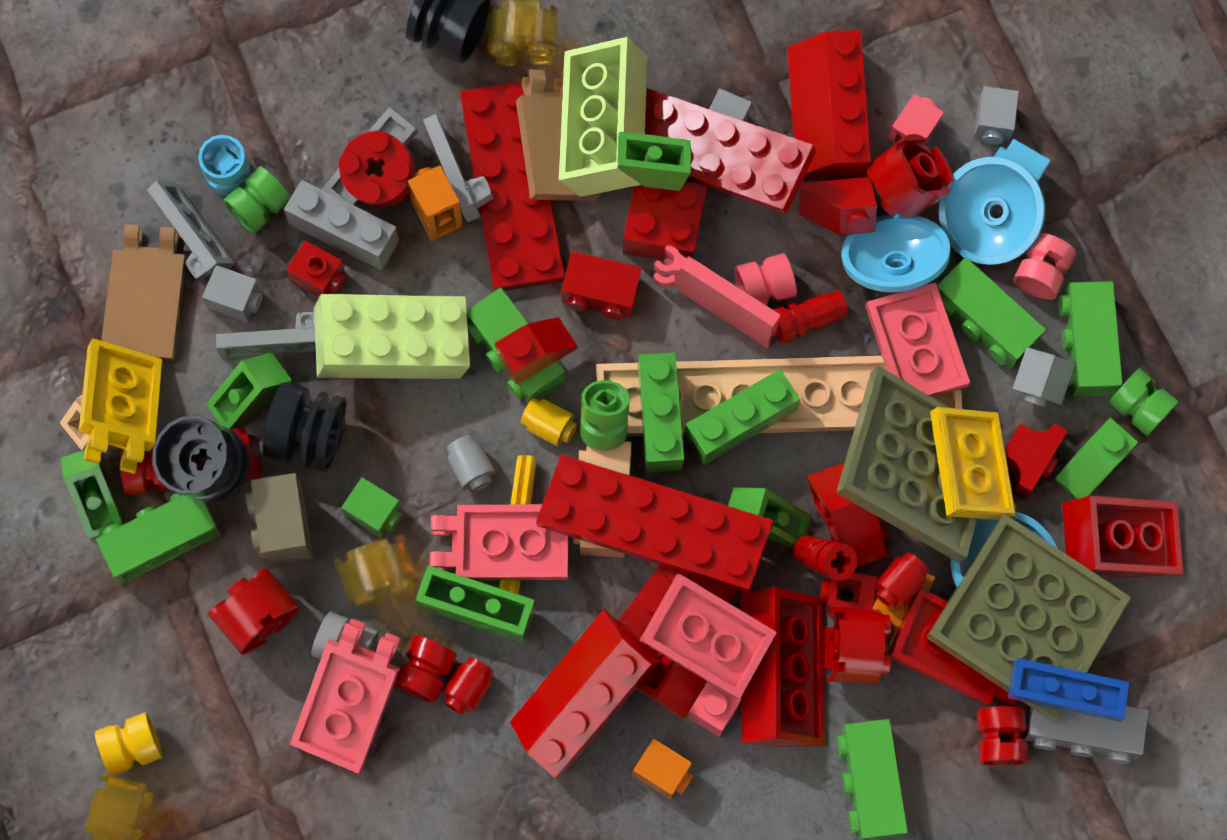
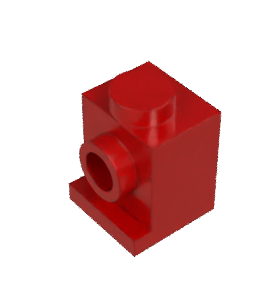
M853 573L848 579L843 581L823 579L819 601L826 602L825 612H829L832 607L873 609L876 589L874 584L877 582V577ZM841 591L850 592L852 600L850 602L842 601L839 593Z

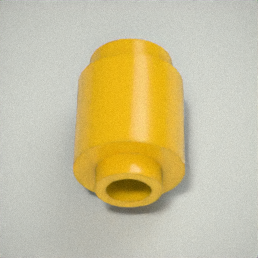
M532 398L520 420V423L527 427L526 430L557 447L562 442L569 443L577 428V424L573 422V413L545 399L539 401L536 398Z

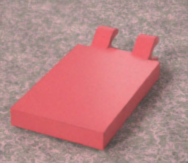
M667 245L665 254L670 258H666L664 264L660 261L654 263L656 271L653 275L654 283L662 288L678 287L680 293L768 349L776 336L781 315L690 256L685 258L675 247Z
M542 504L457 505V516H431L433 536L452 535V552H430V566L447 572L456 570V575L475 581L569 580V536L537 526L536 520Z
M351 618L350 623L347 622L344 626L340 641L337 642L330 639L326 643L290 745L359 774L363 770L400 670L399 667L390 664L401 638L387 632L385 637H381L376 652L358 645L366 623Z

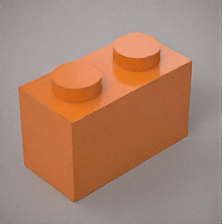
M440 165L433 169L427 167L417 171L412 176V179L408 180L412 207L432 242L463 227L460 201Z

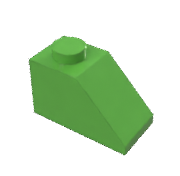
M620 131L618 134L617 168L644 187L680 191L690 175L691 140Z
M272 352L245 359L238 364L206 405L221 426L235 429L272 404L280 385L284 382L290 383L292 380Z
M1109 418L1054 480L1075 499L1089 496L1131 452L1138 442L1112 418Z
M85 450L62 457L61 465L66 487L87 537L91 539L103 535L102 531L108 526L119 522L123 523L102 459L99 464L84 460Z
M733 487L728 505L772 519L773 527L768 541L794 548L796 541L800 537L807 535L812 518L810 513L766 488Z

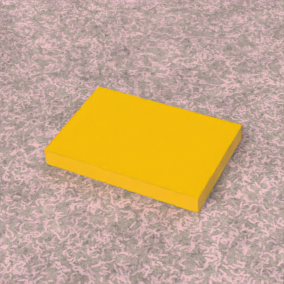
M936 407L930 411L946 515L950 517L999 520L1004 514L1010 518L1016 517L999 414L997 412Z

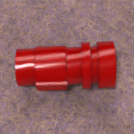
M836 290L807 299L798 305L795 303L787 304L786 309L784 307L773 309L781 315L776 337L781 344L794 341L795 336L802 338L810 330L823 328L848 317V306L843 294Z
M805 535L800 537L794 545L793 553L798 562L835 581L848 579L857 567L858 559L854 549L836 540H826L820 537Z

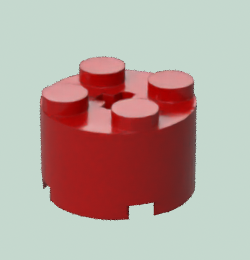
M378 130L358 135L347 144L338 160L340 178L344 187L352 196L366 205L383 208L392 207L401 203L410 195L408 180L412 179V176L417 171L415 158L401 141L388 133ZM377 163L383 165L381 169L384 174L380 177L373 174L375 171L373 167Z
M909 134L877 157L872 165L867 168V175L882 198V206L891 216L900 214L909 218L917 217L951 191V189H948V185L953 182V174L947 159L937 147L930 149L923 142L927 139L921 135Z
M265 567L256 573L250 582L244 577L234 583L227 591L231 597L216 604L208 612V615L232 645L242 655H247L267 643L265 638L274 631L278 634L294 619L300 609L293 597L273 573Z
M832 607L828 617L834 618L833 627H825L824 667L825 669H831L833 673L827 676L828 681L835 683L877 684L881 675L889 674L891 666L890 653L885 652V637H889L891 631L890 616L882 614L879 609Z

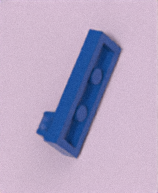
M1016 658L1013 661L1008 698L1121 722L1125 718L1129 682Z

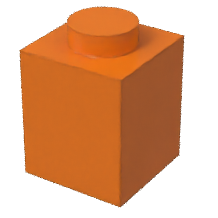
M654 738L635 766L632 776L670 800L675 792L682 795L694 777L688 772L692 762Z

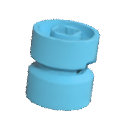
M217 135L205 141L200 148L198 155L199 164L206 182L212 191L219 195L228 196L236 187H245V179L251 174V169L244 148L237 139L228 135Z

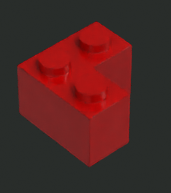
M844 462L808 475L807 480L814 507L827 525L830 540H836L852 547L857 555V567L887 557L884 541L889 540L883 521L879 520L878 516L836 493Z

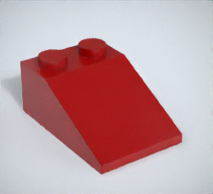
M1086 496L1062 503L1066 554L1101 578L1184 575L1178 502Z

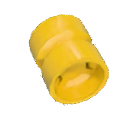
M147 712L126 719L123 729L118 725H109L95 731V739L101 758L111 777L127 772L133 767L134 760L141 765H146L163 758L157 733Z

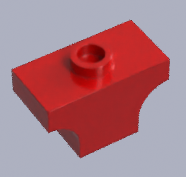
M1020 423L1005 447L1007 467L1015 479L1014 494L1026 500L1041 475L1048 479L1058 462V459L1053 457L1066 435V429L1054 424L1050 429L1039 432L1031 430Z

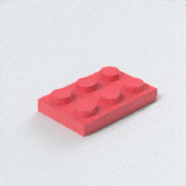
M936 282L911 291L900 292L866 302L865 307L888 372L931 397L969 387L970 380Z
M677 574L639 641L729 695L740 699L777 632L681 574Z

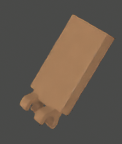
M530 69V77L522 78V88L525 95H521L516 100L530 200L596 201L601 196L600 193L579 197L559 181L564 71L561 72L562 79L554 80L555 92L544 91L546 83L544 70Z
M125 224L123 234L124 250H113L101 341L161 358L162 361L174 362L186 269L185 262L187 260L184 254H177L179 234L176 233L175 227H161L159 235L160 248L143 247V231H140V225Z

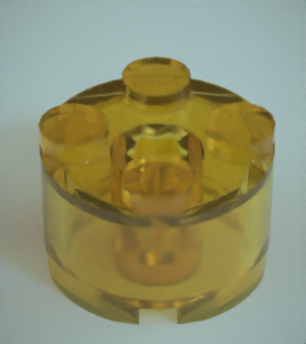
M534 0L502 1L501 8L496 10L494 5L489 6L487 52L496 57V64L512 66L517 64V60H531V64L536 66L551 64L552 57L557 54L558 9L555 6L550 5V11L541 9V2Z
M397 535L398 543L388 544L387 538L349 551L346 553L348 561L343 562L340 557L333 560L348 603H355L361 609L380 602L379 595L391 591L396 596L416 588L414 581L419 578L404 535Z
M102 773L99 780L105 782L106 785L104 790L97 788L95 790L85 832L92 834L91 840H143L145 831L138 828L142 815H150L154 800L153 792L148 791L147 783Z

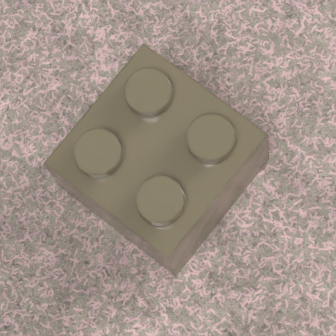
M296 473L250 480L252 492L246 493V502L249 515H252L254 524H257V528L251 529V538L254 551H257L259 559H264L270 569L314 562L304 491Z

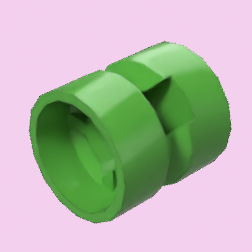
M259 166L245 179L244 188L236 187L222 201L234 218L249 232L255 234L269 221L268 214H277L287 205L291 197L272 174Z
M1139 368L1108 403L1123 416L1130 414L1132 416V424L1148 436L1179 401L1164 388L1155 389V381Z
M607 380L596 381L588 385L582 392L580 436L583 442L591 448L612 450L622 445L627 438L629 394L621 384Z

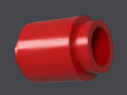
M908 552L903 557H897L874 584L878 591L876 593L877 599L890 609H894L895 606L904 609L925 584V576L929 573L928 567L919 558Z
M468 657L465 663L461 662L443 689L441 694L446 698L444 705L459 715H463L465 711L473 713L492 684L490 678L494 671L480 660Z

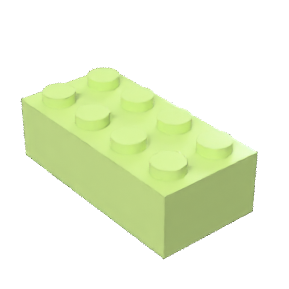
M628 37L565 51L559 181L579 197L641 185L617 168L619 132L645 134L647 55Z
M321 294L314 307L317 378L461 379L470 367L466 296Z

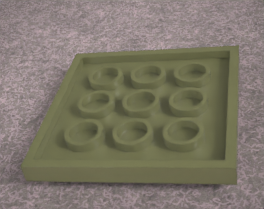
M879 366L870 373L836 493L959 563L968 557L977 518L950 517L946 515L930 411L936 407H949Z
M1004 514L998 520L926 638L1009 693L1013 661L1016 658L1087 673L1131 597ZM1022 701L1054 723L1060 719L1064 712L1062 709Z

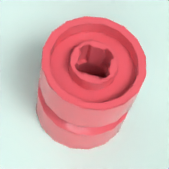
M1040 233L1035 243L1025 253L1027 259L1021 261L1013 282L1020 290L1042 300H1053L1056 298L1064 281L1062 274L1068 272L1076 251L1063 239L1054 235Z
M785 253L767 257L763 261L762 266L753 261L735 266L734 268L737 287L766 306L769 298L775 302H782L797 296L793 271Z

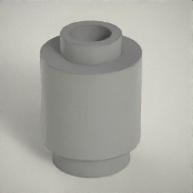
M466 435L447 446L446 449L449 453L447 459L463 489L471 488L473 492H477L492 483L491 477L496 472L480 441H475L472 435Z

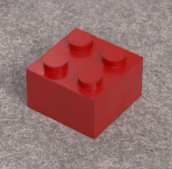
M685 182L680 191L644 187L643 185L634 186L623 235L622 253L664 261L666 258H670L665 254V248L668 245L675 247L683 257L688 258L690 256L694 259L707 185Z

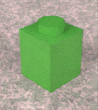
M362 477L341 507L345 517L381 539L386 531L392 533L402 518V513H400L402 508L399 500Z

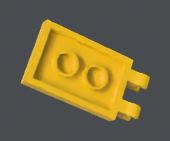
M92 338L87 348L78 431L89 435L84 460L99 464L101 452L106 453L108 445L124 449L120 470L135 474L137 462L142 463L144 450L150 452L155 444L162 367L161 358Z

